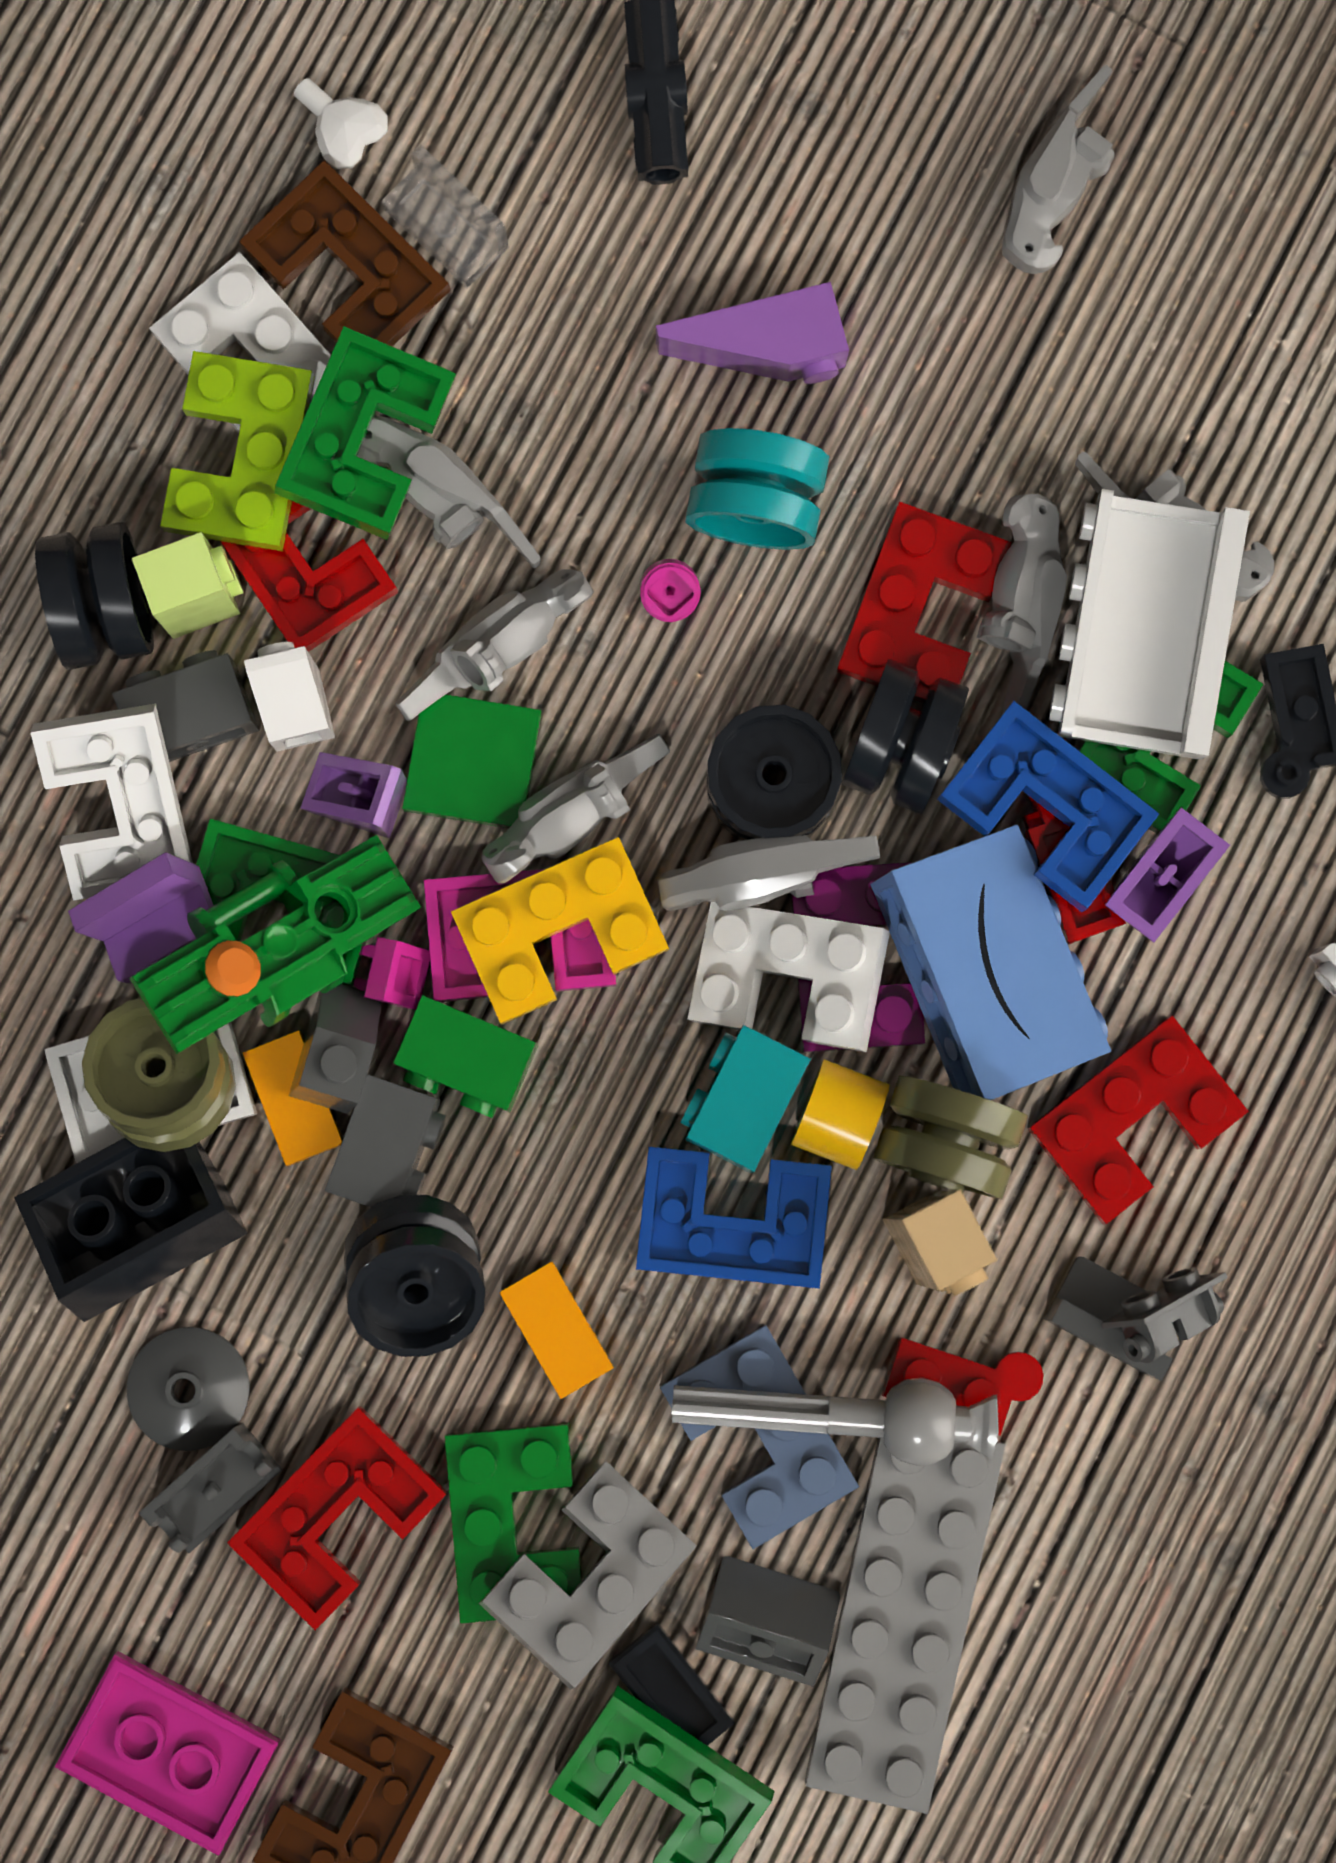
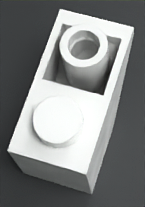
M293 642L274 643L258 649L259 657L244 660L248 679L268 741L277 752L335 738L320 671L305 646L295 648Z

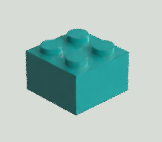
M743 1025L737 1038L725 1033L709 1064L708 1069L718 1073L710 1092L707 1093L697 1088L681 1120V1124L691 1128L686 1141L749 1173H753L811 1059Z

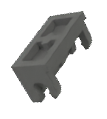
M241 1424L226 1434L143 1508L139 1514L149 1526L156 1527L158 1525L170 1538L168 1545L173 1551L180 1553L185 1549L189 1554L283 1469L244 1424Z

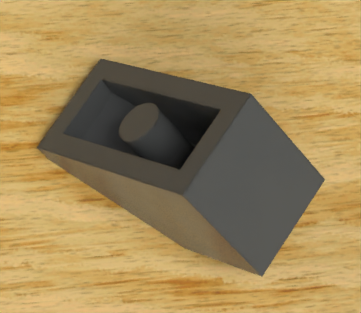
M343 984L324 994L319 991L289 1092L290 1097L343 1113H348L359 1104L376 1046L381 1010L380 1001L364 997L365 991Z

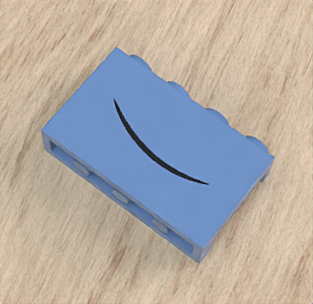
M1018 824L892 870L870 884L952 1087L988 1100H993L1112 1052L1107 1041L1108 1029L1106 1022L1099 1010L1093 1007L1084 986L1083 966L1077 955L1070 951L1060 927L1061 914L1056 902L1051 896L1047 895L1042 881L1034 876L1038 868L1037 855L1031 843L1023 838Z

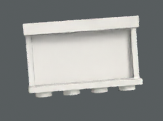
M1101 489L1096 504L1085 503L1079 539L1090 541L1086 565L1075 563L1069 593L1070 600L1080 601L1076 625L1065 623L1059 652V660L1070 661L1066 685H1054L1049 711V720L1059 722L1057 734L1060 737L1200 760L1209 756L1250 511L1225 507L1220 513L1114 496V490Z

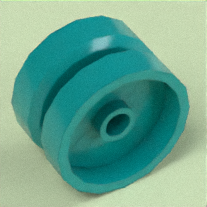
M738 428L713 429L702 433L699 439L695 471L707 481L691 487L686 512V524L710 537L740 545L780 550L804 549L813 546L817 534L820 509L808 498L824 492L830 456L821 448L808 442L778 433Z

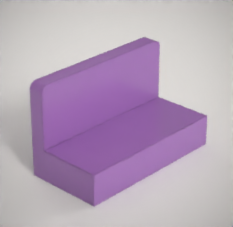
M165 852L68 912L75 932L104 942L116 979L128 984L131 982L129 978L196 940L189 927L187 914L198 907L207 910L214 905L200 867Z

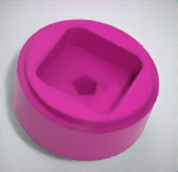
M677 559L659 560L649 566L641 578V601L646 611L654 618L664 622L680 621L688 617L699 603L700 585L697 575L683 561Z

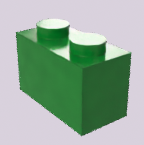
M422 995L393 1064L407 1070L403 1078L404 1082L437 1095L441 1084L463 1093L459 1105L493 1118L497 1108L509 1113L511 1112L538 1045L534 1041Z

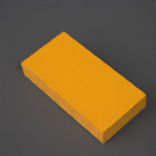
M299 1030L242 1053L287 1167L341 1146L343 1141L332 1109L289 1096L305 1042L302 1031Z
M553 1261L499 1292L560 1399L614 1368Z

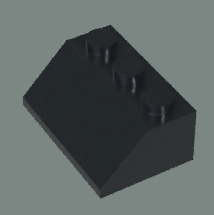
M123 1138L14 1197L58 1301L83 1322L90 1320L248 1234L225 1183L200 1141L188 1148L161 1152L138 1147L128 1139Z

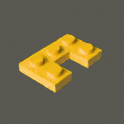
M619 837L451 911L501 1025L557 1001L533 944L589 920L613 975L669 950Z

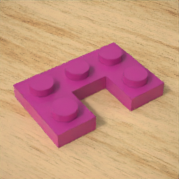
M545 869L521 871L503 884L495 882L491 874L424 880L433 999L435 1001L446 1002L489 998L451 911ZM589 920L551 936L556 992L617 986L616 974L613 975Z

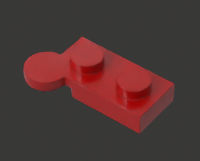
M900 1337L882 1396L886 1397L891 1388L898 1383L914 1378H926L939 1382L951 1391L956 1400V1406L969 1407L992 1395H997L998 1435L1001 1436L1011 1402L1029 1400L1038 1394L1043 1385L1044 1374L1036 1358L1024 1352L1008 1353L998 1361L995 1368Z

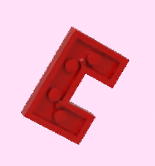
M292 501L288 524L311 510V508ZM287 532L283 551L220 541L287 642H293L295 648L305 646L308 652L398 593L397 587L364 539H361L314 571H312Z
M899 501L836 672L878 687L888 658L906 664L918 670L920 681L913 700L920 703L924 702L930 685L940 677L960 684L971 653L915 633L933 582L990 602L996 572L1012 542Z
M1172 1015L1027 1129L1099 1221L1106 1225L1154 1187L1116 1139L1133 1124L1161 1103L1196 1149L1199 1150L1203 1149L1249 1111Z
M359 1406L227 1544L316 1631L361 1583L318 1539L324 1531L359 1496L403 1540L448 1492L384 1428Z

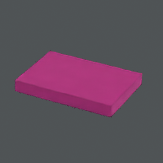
M118 1651L114 1654L55 1767L219 1856L281 1739Z

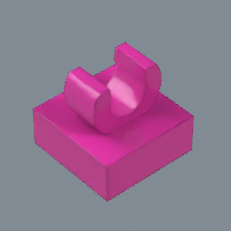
M377 937L376 946H364L361 954L373 958L368 980L355 978L354 986L359 990L365 991L364 997L416 1010L424 990L430 962V951L397 940Z

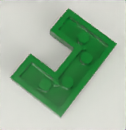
M343 326L276 482L274 494L388 540L409 491L412 479L357 457L376 411L432 434L453 386L456 373Z
M1227 661L1224 662L1213 730L1229 738L1234 734L1262 688L1263 683ZM1085 741L1079 750L1159 813L1148 828L1156 834L1161 831L1180 808H1183L1185 811L1188 809L1201 787L1200 784L1150 754L1151 751Z
M210 819L196 865L200 867L212 903L215 905L268 875L269 866L280 860L286 862L292 868L297 878L300 879L340 855ZM322 896L317 899L315 914L320 923L328 928L340 927L344 920L342 905L332 897ZM277 897L274 900H272L279 903H283L280 897ZM248 915L228 926L236 941L241 942ZM366 941L342 955L348 972L343 981L344 984L354 985Z
M568 1423L446 1434L445 1448L460 1624L496 1620L479 1602L523 1554L567 1595H570L582 1581L579 1547L518 1552L513 1492L573 1487Z
M619 1686L616 1687L567 1759L548 1793L599 1827H601L632 1780L681 1811L682 1815L657 1849L652 1863H730L771 1804L775 1792Z

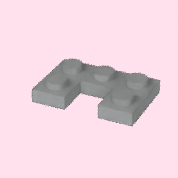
M607 1461L599 1466L562 1508V1511L606 1551L605 1555L571 1594L567 1595L523 1554L479 1602L491 1616L570 1690L578 1686L697 1546Z

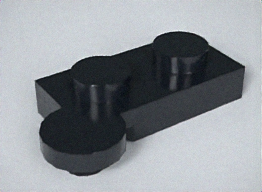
M1324 644L1264 654L1260 658L1278 746V752L1273 753L1263 762L1260 769V781L1263 788L1271 796L1278 799H1290L1299 795L1308 785L1311 770L1336 766V701Z

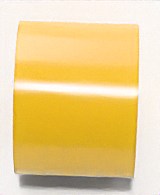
M823 1059L804 1104L790 1145L858 1170L879 1121L890 1084Z

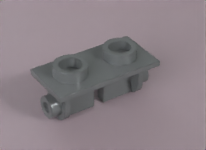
M1193 1267L1169 1274L1162 1279L1164 1288L1157 1292L1154 1290L1146 1291L1121 1302L1123 1311L1102 1322V1328L1121 1327L1126 1339L1123 1343L1126 1356L1133 1362L1150 1363L1180 1345L1179 1340H1189L1219 1322L1224 1305L1222 1299L1214 1293L1212 1287L1228 1278L1226 1272L1199 1275L1198 1269Z

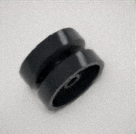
M124 522L93 527L86 542V554L82 545L70 532L41 537L36 541L35 562L41 602L55 651L62 666L67 670L97 665L104 651V636L109 648L121 660L148 655L153 652L154 633L151 610L132 561L133 557L138 556L130 531Z
M888 658L841 785L871 795L880 788L889 763H895L900 766L891 789L893 804L922 814L937 779L941 780L956 745L961 730L958 722L969 688L940 677L930 685L919 711L911 708L920 681L918 670Z
M787 705L757 706L734 717L716 736L707 762V798L718 822L737 840L745 841L757 838L767 839L802 835L811 837L827 820L842 783L841 755L830 732L811 714ZM764 768H767L769 772L775 774L782 770L786 777H784L781 784L770 785L763 779L762 771Z
M399 1195L373 1205L355 1220L345 1239L344 1250L348 1315L357 1334L374 1348L400 1357L429 1356L453 1348L473 1332L484 1312L486 1289L483 1270L480 1266L479 1240L470 1219L452 1203L429 1195Z

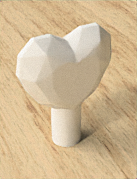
M310 78L302 80L294 91V96L317 116L315 133L319 149L324 160L336 169L353 168L362 158L365 145L378 142L388 132V117L376 103L353 97L333 100Z

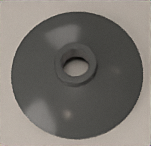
M198 1327L172 1329L153 1338L136 1356L127 1379L128 1405L138 1427L154 1442L180 1451L200 1450L219 1442L233 1428L237 1427L246 1411L250 1396L248 1370L237 1349L221 1335ZM181 1378L190 1380L195 1386V1395L189 1402L180 1401L175 1396L174 1386Z

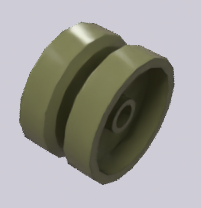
M142 998L129 1000L103 1017L89 1035L82 1059L85 1089L98 1110L108 1119L113 1128L136 1146L161 1152L191 1147L214 1133L229 1113L236 1089L233 1061L214 1032L176 1054Z
M899 1075L890 1106L898 1116L924 1126L922 1132L899 1126L883 1128L873 1159L909 1172V1177L940 1188L961 1190L962 1193L966 1190L1003 1200L1012 1170L1003 1159L979 1151L978 1147L980 1143L1007 1150L1019 1147L1028 1115L964 1091L926 1080Z

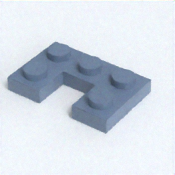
M766 1324L660 1385V1389L671 1408L674 1385L806 1395ZM680 1423L690 1441L716 1427L712 1425ZM755 1429L771 1456L773 1463L721 1493L752 1550L859 1488L829 1434Z

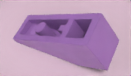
M831 282L656 325V345L659 355L788 382L803 378L806 384L829 380L838 375V369L846 367L849 353Z

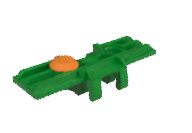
M375 835L300 879L297 878L292 868L286 862L280 860L269 866L268 875L207 910L202 907L192 910L187 914V921L196 940L129 979L169 1044L178 1054L261 1003L264 1007V1012L260 1014L261 1020L267 1027H270L286 1018L294 1005L314 993L320 991L324 994L343 983L348 973L342 957L343 954L420 909L421 906L379 837ZM319 897H332L342 905L344 920L340 927L328 928L317 919L315 903ZM275 898H281L289 913L287 916L242 942L236 941L228 928L229 925Z

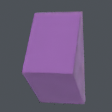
M319 752L300 809L390 839L405 795L407 778L401 769L392 765Z
M1180 808L1136 858L1105 903V906L1154 943L1226 852L1230 844L1183 808Z

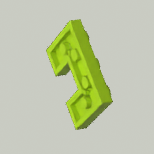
M193 351L182 410L186 416L240 424L231 477L171 468L160 524L164 532L187 536L202 532L206 539L283 551L292 501L274 494L276 482L310 405L315 379L312 370Z

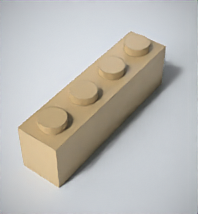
M961 1190L935 1191L883 1219L917 1285L941 1292L946 1291L947 1294L952 1293L953 1296H956L987 1280L988 1276L984 1267L998 1261Z

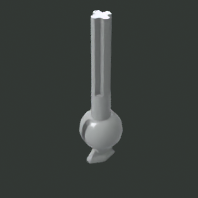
M926 1378L907 1379L898 1383L888 1392L886 1400L674 1385L672 1423L884 1438V1444L890 1454L901 1462L915 1466L935 1464L944 1459L952 1450L954 1443H967L983 1455L993 1459L999 1433L997 1395H992L969 1407L956 1406V1400L950 1390L939 1382Z

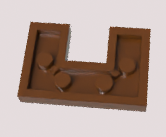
M325 160L239 241L242 249L283 290L325 250L362 285L322 323L324 331L336 343L343 326L393 347L451 291L449 282Z
M344 1687L312 1748L367 1777L345 1821L339 1829L285 1799L252 1861L254 1863H393L454 1746Z

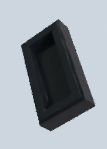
M658 1622L609 1660V1665L635 1698L708 1746L735 1724L732 1716Z

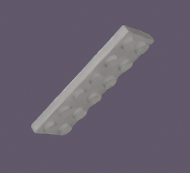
M878 1438L805 1777L806 1787L928 1814L1005 1449L1003 1442L997 1441L993 1459L983 1455L967 1443H954L952 1450L944 1459L935 1464L915 1466L895 1458L888 1452L884 1444V1438Z

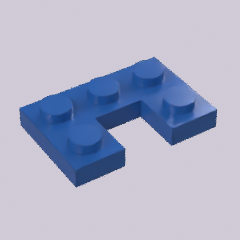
M1015 701L1008 706L937 798L939 802L984 837L992 831L1022 791L1066 824L1069 829L1034 873V876L1081 912L1089 908L1159 815L1152 807Z
M658 1147L648 1148L636 1263L637 1270L820 1289L831 1165L770 1159L763 1221L703 1214L710 1153Z

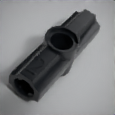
M631 0L624 2L629 64H625L628 118L633 119L635 137L633 141L638 181L650 182L653 185L672 184L676 180L688 177L684 115H688L684 60H679L677 10L675 9L674 0Z

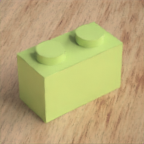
M202 532L132 558L152 615L173 639L240 614L234 597L243 594L244 591L231 559L228 560L222 545L212 548Z

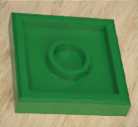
M446 694L418 715L402 807L403 811L510 828L519 817L518 809L529 796L542 710Z

